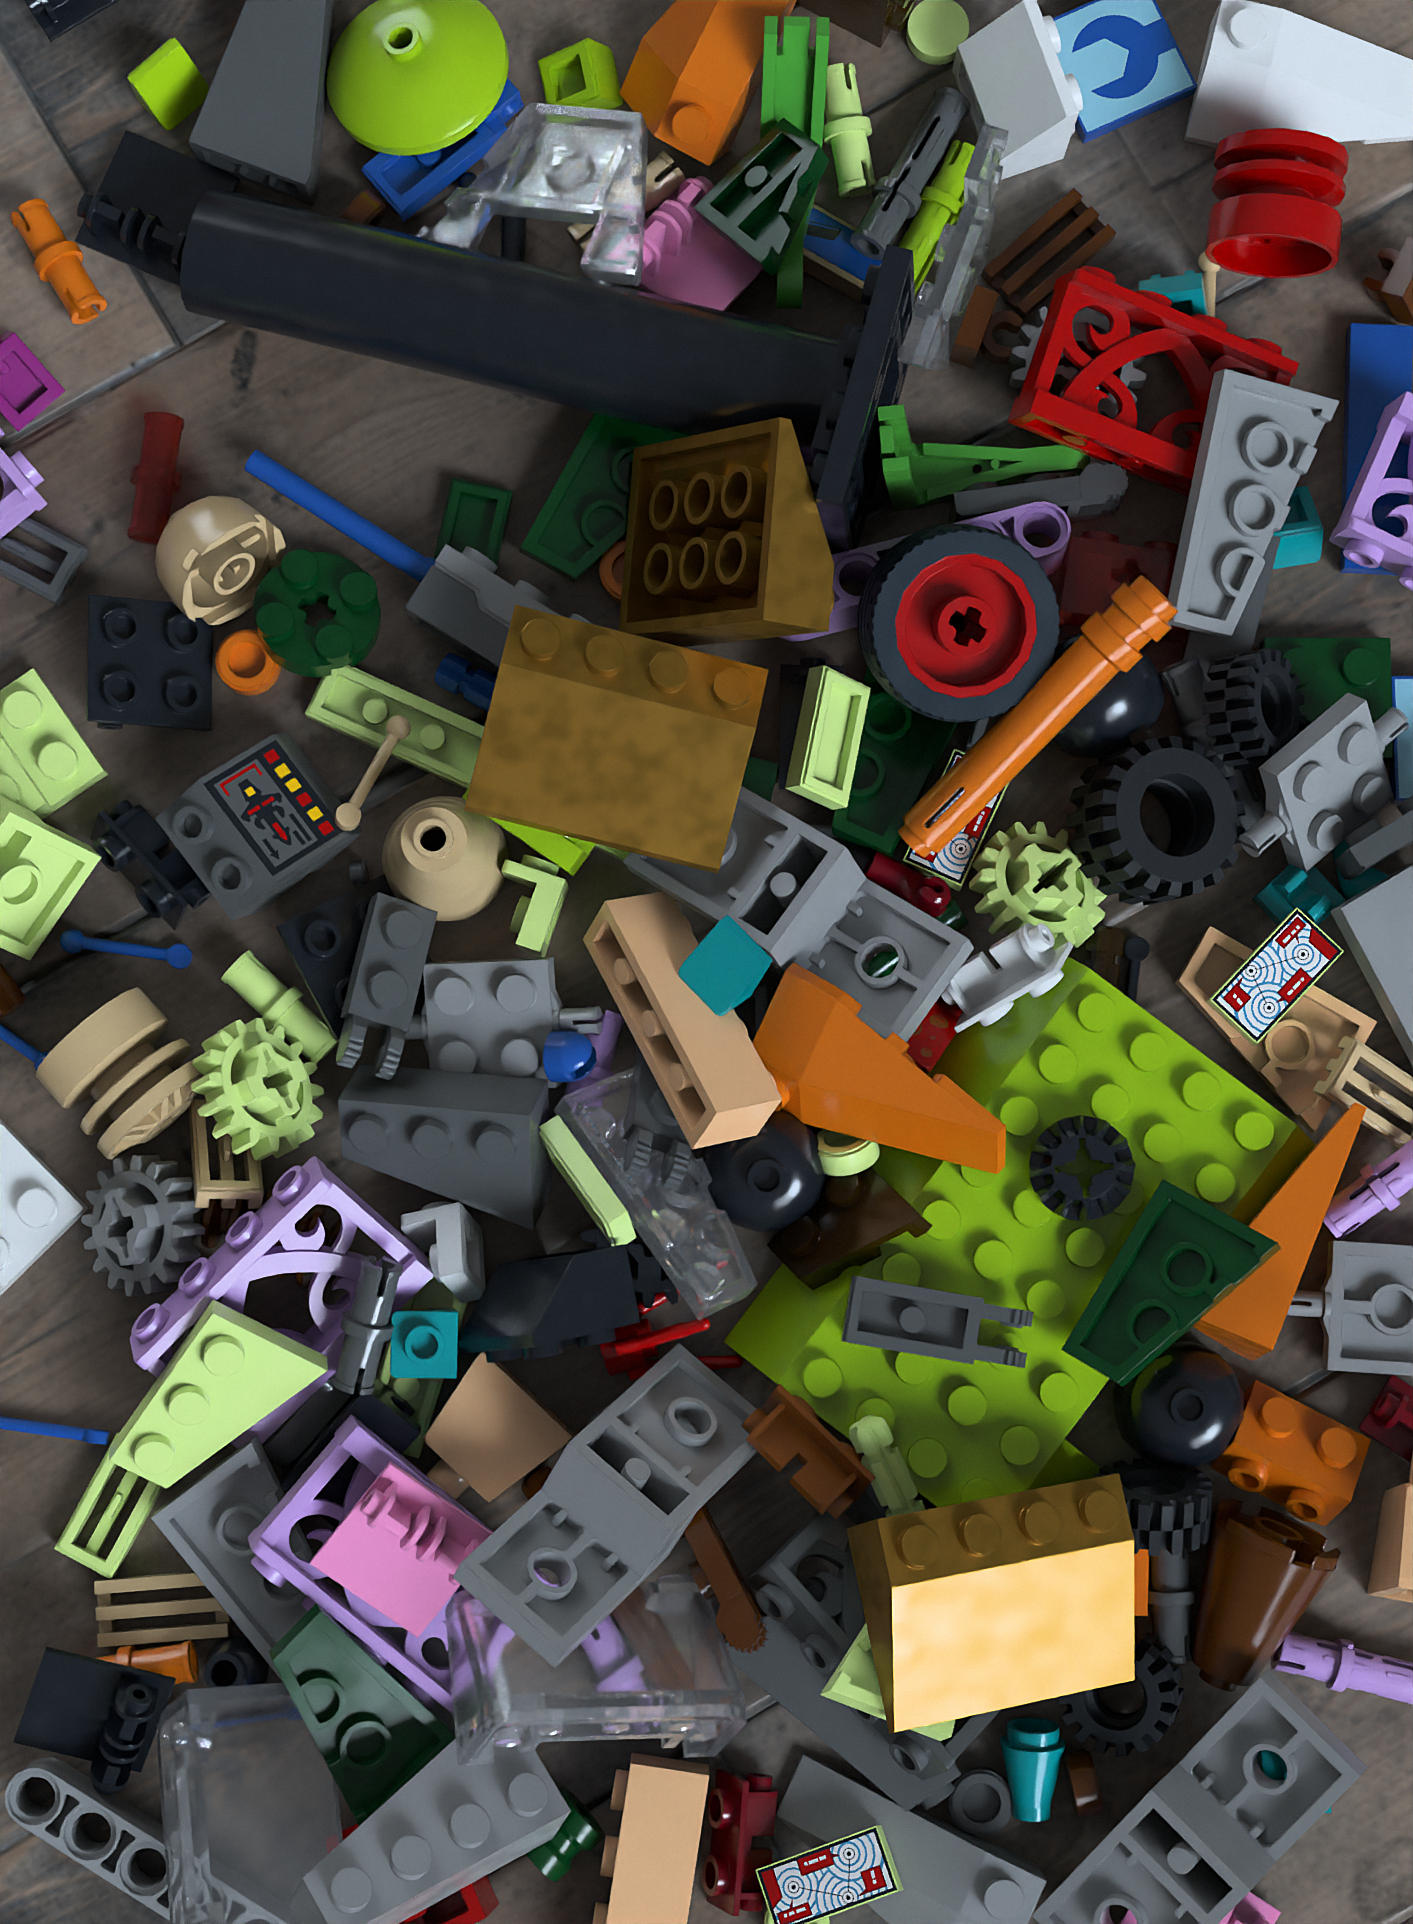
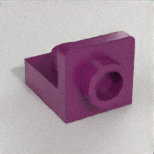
M7 330L0 336V413L19 432L61 396L65 389L14 332Z

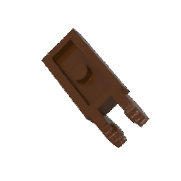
M704 1504L696 1512L680 1537L682 1539L686 1536L697 1558L696 1561L688 1564L690 1572L706 1600L714 1596L717 1597L720 1607L715 1623L720 1633L725 1634L726 1638L724 1641L729 1642V1647H735L736 1651L741 1649L742 1653L746 1651L749 1654H752L753 1651L759 1652V1648L765 1647L764 1642L768 1640L766 1635L769 1631L765 1628L767 1624L762 1623L763 1616L711 1514Z

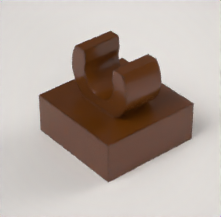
M1408 237L1400 252L1393 248L1380 249L1377 257L1383 268L1390 271L1388 277L1384 280L1366 277L1363 285L1374 301L1387 303L1396 322L1413 326V238Z
M976 285L954 342L949 361L972 369L980 348L983 356L988 361L994 364H1007L1012 349L998 345L994 341L992 333L996 330L1004 329L1010 333L1018 334L1023 319L1011 311H999L992 315L1000 293Z

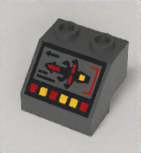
M288 732L270 735L203 776L155 818L231 920L265 911L308 873L320 870L363 833L359 825L351 831L342 830L336 825L335 814L337 808L342 805L341 801Z

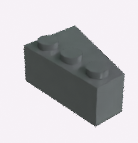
M360 1064L338 1099L343 1158L534 1230L552 1193L551 1160L539 1135V1126L549 1121L548 1079L397 1067L393 1078L385 1080L374 1076V1065Z

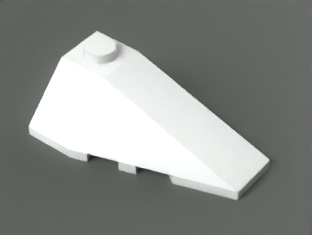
M1248 0L1220 1L1210 24L1197 80L1198 87L1194 94L1184 141L1217 148L1221 140L1234 133L1266 128L1309 131L1330 137L1336 142L1360 140L1363 144L1413 140L1412 59L1282 8Z

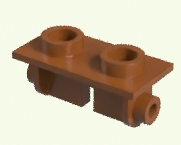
M781 1384L775 1388L763 1407H758L741 1425L749 1434L746 1441L778 1472L794 1457L804 1465L790 1479L789 1483L821 1515L827 1511L837 1520L851 1504L857 1501L876 1478L862 1465V1456L859 1453L857 1454L852 1446L845 1442H839L818 1422L814 1409L804 1399L791 1395Z

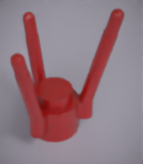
M721 1255L712 1260L716 1264L713 1270L698 1267L693 1274L698 1282L701 1283L711 1277V1275L727 1267L730 1264V1258L727 1255ZM684 1283L676 1287L678 1295L690 1289ZM665 1293L655 1294L652 1308H645L643 1300L638 1301L639 1317L669 1301ZM703 1317L653 1331L651 1323L647 1318L640 1320L639 1323L614 1328L616 1340L599 1344L609 1375L614 1376L627 1372L630 1380L642 1377L660 1360H648L649 1358L659 1356L658 1344L709 1329L710 1321ZM740 1355L696 1357L710 1370L738 1368L743 1365V1358Z

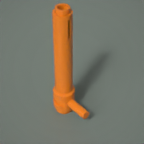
M1140 575L1131 585L1124 582L1111 595L1114 603L1103 614L1096 611L1080 627L1082 635L1044 673V676L1019 701V704L1011 706L902 817L905 824L898 830V833L917 854L925 858L932 851L940 853L1119 671L1127 673L1143 657L1140 650L1151 639L1158 642L1172 628L1168 622L1179 611L1148 579ZM964 791V793L934 822V820Z

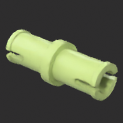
M843 63L827 66L825 97L827 124L824 125L823 139L824 143L831 145L839 185L838 193L842 198H846L849 195L850 197H858L869 194L877 183L867 137L872 134L870 118L862 114L855 77L856 69L852 63H848L845 66Z
M248 950L239 957L222 976L221 980L233 988L262 1016L265 1028L268 1031L281 1025L284 1027V1038L288 1042L293 1044L300 1040L304 1045L301 1054L310 1062H315L318 1065L339 1043V1040L336 1041L329 1027L301 1001L304 994L296 986L288 989L254 956L251 950Z

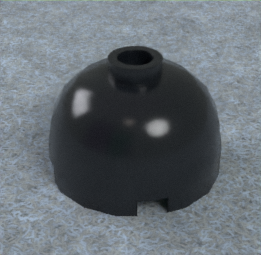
M1082 632L1072 634L1058 643L1057 647H1055V656L1050 667L1082 635ZM1142 649L1140 652L1143 657L1127 673L1119 671L1051 740L1058 743L1064 753L1073 757L1098 758L1116 753L1132 744L1129 735L1137 731L1143 723H1145L1149 730L1158 720L1165 701L1163 681L1155 665Z
M781 1109L772 1113L756 1136L702 1147L699 1155L701 1185L712 1207L732 1224L756 1232L782 1230L800 1219L803 1215H807L818 1202L827 1174H824L818 1155L819 1143L814 1127L802 1123L795 1115Z
M1176 1340L1125 1386L1122 1387L1116 1383L1113 1389L1115 1417L1122 1438L1140 1457L1167 1467L1193 1469L1217 1459L1228 1448L1244 1418V1394L1234 1369L1216 1351L1194 1341Z

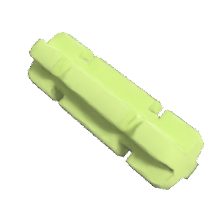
M871 1414L852 1424L849 1428V1437L857 1454L864 1452V1456L861 1459L862 1465L876 1477L871 1485L881 1506L888 1505L889 1507L886 1511V1517L926 1510L922 1500L915 1501L914 1499L918 1495V1491L898 1447L891 1448L890 1446L894 1438L886 1420Z

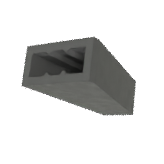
M335 0L245 1L188 141L198 161L236 176L241 180L311 206L314 205L319 186L327 99L326 73L331 55Z
M825 1567L824 1569H822L821 1571L818 1572V1573H822V1572H828V1573H830L826 1567ZM811 1579L801 1583L817 1602H821L824 1595L821 1584ZM763 1610L760 1611L763 1616L762 1623L767 1624L765 1628L769 1631L766 1635L768 1640L764 1642L765 1647H760L759 1652L753 1651L752 1654H749L747 1651L742 1653L741 1649L736 1651L735 1647H729V1642L724 1641L726 1636L719 1639L720 1649L731 1663L906 1812L917 1804L920 1805L922 1810H927L943 1801L955 1790L951 1781L961 1775L956 1763L947 1772L921 1780L917 1775L906 1772L895 1762L889 1752V1743L872 1724H867L856 1717L847 1705L821 1696L822 1690L831 1677L827 1673H822L815 1669L805 1659L800 1649L801 1643L784 1623L777 1622Z

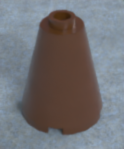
M1221 1499L1212 1514L1211 1532L1208 1540L1191 1660L1201 1669L1199 1677L1218 1689L1233 1692L1236 1690L1237 1685L1251 1686L1336 1569L1341 1552L1338 1548L1325 1552L1324 1548L1328 1539L1318 1531L1291 1517L1263 1506L1257 1517L1239 1513L1244 1501Z

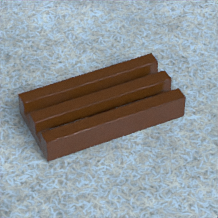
M1075 188L982 270L981 276L996 292L1000 293V297L1023 320L1053 294L1052 290L1057 278L1086 265L1114 240L1117 233L1109 224L1106 226L1102 224L1098 219L1100 214L1092 206L1086 207L1081 201L1083 196ZM1070 213L1076 218L1007 281L1001 276L1002 273ZM1087 230L1093 236L1024 299L1016 292L1082 232Z

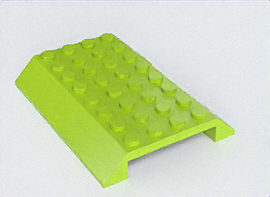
M1070 957L1066 958L1061 968L1064 976L1050 990L1038 997H1032L1027 992L1013 1000L1014 1005L996 1022L983 1026L980 1021H977L956 1033L931 1072L927 1074L930 1078L936 1074L946 1075L1006 1125L1005 1167L998 1174L878 1143L880 1155L871 1167L908 1201L932 1227L927 1233L917 1238L907 1231L879 1245L882 1256L862 1266H853L846 1269L837 1279L815 1290L810 1289L782 1263L723 1341L776 1384H781L791 1395L804 1399L819 1417L849 1440H851L849 1437L850 1426L860 1421L864 1416L874 1414L876 1417L884 1418L894 1438L890 1445L891 1448L898 1447L918 1493L937 1507L1091 1479L1095 1473H1099L1100 1467L1065 1438L1109 1379L1066 1354L1061 1349L1162 1179L1247 1225L1316 1145L1296 1123L1093 970ZM1078 1115L1106 1120L1120 1134L1127 1138L1128 1146L1136 1164L1131 1192L1112 1213L1089 1221L1066 1219L1050 1211L1037 1197L1029 1176V1159L1038 1137L1055 1122ZM1079 1139L1080 1149H1076V1159L1065 1163V1166H1056L1055 1173L1065 1172L1066 1175L1077 1176L1079 1187H1082L1083 1197H1087L1086 1187L1089 1186L1090 1176L1100 1173V1170H1109V1163L1100 1164L1099 1161L1089 1160L1087 1150L1083 1149V1140ZM851 1276L984 1298L985 1304L1034 1312L1031 1327L1015 1328L1001 1325L999 1321L981 1318L977 1344L991 1347L1003 1345L1015 1347L1020 1352L1027 1353L1025 1368L974 1360V1364L841 1341Z

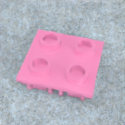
M703 176L684 180L679 190L670 195L606 261L605 265L649 293L726 311L763 271L707 225L694 209V206L714 187L712 182Z
M390 1461L310 1560V1564L418 1638L461 1585L453 1578L460 1563L493 1532Z

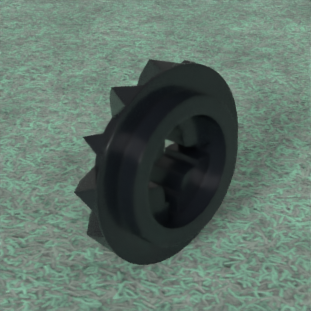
M1078 1115L1055 1122L1038 1137L1029 1159V1176L1034 1192L1050 1211L1066 1219L1089 1221L1112 1213L1131 1192L1136 1164L1128 1146L1127 1138L1120 1134L1106 1120ZM1079 1139L1083 1140V1149L1087 1150L1089 1160L1099 1161L1100 1164L1109 1163V1170H1100V1173L1090 1176L1089 1186L1086 1187L1087 1197H1083L1082 1187H1079L1077 1176L1066 1175L1065 1172L1055 1173L1056 1166H1065V1163L1076 1159V1149H1080Z

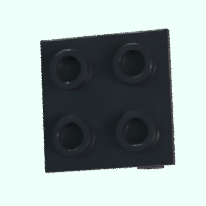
M126 130L95 196L85 193L78 204L77 216L83 218L84 222L75 242L181 287L182 252L188 227L198 203L204 194L214 187L235 192L240 179Z
M89 594L86 722H97V728L105 730L123 729V724L210 731L212 715L213 625H208L202 618H195L196 622L189 619L173 602Z
M385 874L276 926L280 937L336 1041L340 1039L345 1020L340 1018L369 901L378 892L397 898L392 892ZM427 954L425 963L432 962L429 955ZM423 974L416 1000L425 996Z
M46 1646L13 1743L92 1761L89 1775L94 1789L100 1794L112 1795L126 1786L131 1771L141 1773L176 1678Z

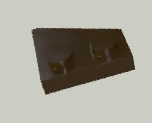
M870 1166L852 1175H830L825 1180L818 1202L807 1215H803L800 1219L780 1230L767 1246L800 1281L810 1289L815 1290L837 1279L846 1269L853 1266H862L882 1256L879 1245L907 1231L917 1238L927 1233L932 1225Z

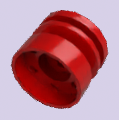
M1286 128L1253 129L1234 133L1221 140L1215 150L1214 166L1217 172L1212 180L1211 188L1220 202L1214 204L1209 212L1205 254L1210 262L1228 271L1264 278H1301L1319 275L1334 268L1339 260L1343 220L1339 212L1333 207L1340 205L1346 192L1343 178L1348 172L1349 155L1345 146L1330 137L1309 131Z

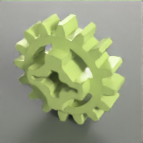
M1038 821L1028 832L1021 822H1016L1006 833L999 830L983 847L984 850L975 858L972 866L979 873L969 882V889L983 893L984 898L974 908L976 913L992 914L995 920L988 929L992 935L1001 932L1003 929L1011 934L1025 924L1029 923L1036 926L1042 923L1053 934L1055 943L1052 948L1055 950L1069 941L1078 948L1094 933L1093 928L1105 916V912L1097 905L1107 895L1098 890L1096 885H1093V880L1097 876L1087 879L1079 867L1084 864L1083 856L1081 853L1073 854L1071 848L1066 845L1068 840L1067 831L1061 829L1052 838L1047 836L1044 822ZM1040 885L1044 886L1038 893L1033 892Z
M255 1018L247 1024H244L239 1019L219 1030L218 1033L204 1040L201 1045L205 1053L193 1059L192 1063L200 1073L204 1074V1077L191 1084L192 1091L203 1094L206 1098L207 1103L197 1110L199 1116L208 1117L213 1115L217 1121L212 1132L215 1139L228 1133L232 1137V1152L239 1154L251 1148L255 1161H261L272 1154L277 1159L299 1148V1144L312 1138L315 1134L310 1124L323 1117V1112L312 1104V1100L324 1094L323 1087L310 1082L309 1075L318 1069L315 1062L303 1063L299 1058L304 1046L299 1040L291 1045H287L284 1042V1027L278 1025L266 1032L262 1018Z

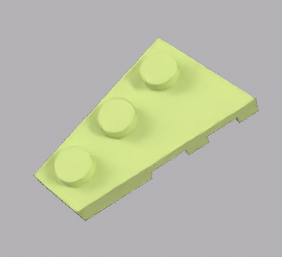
M212 1300L111 1444L109 1462L167 1489L327 1372V1356Z

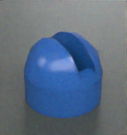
M551 1031L545 1040L543 1049V1064L547 1078L551 1082L566 1083L586 1078L592 1072L597 1062L596 1050L590 1040L583 1033L575 1031Z

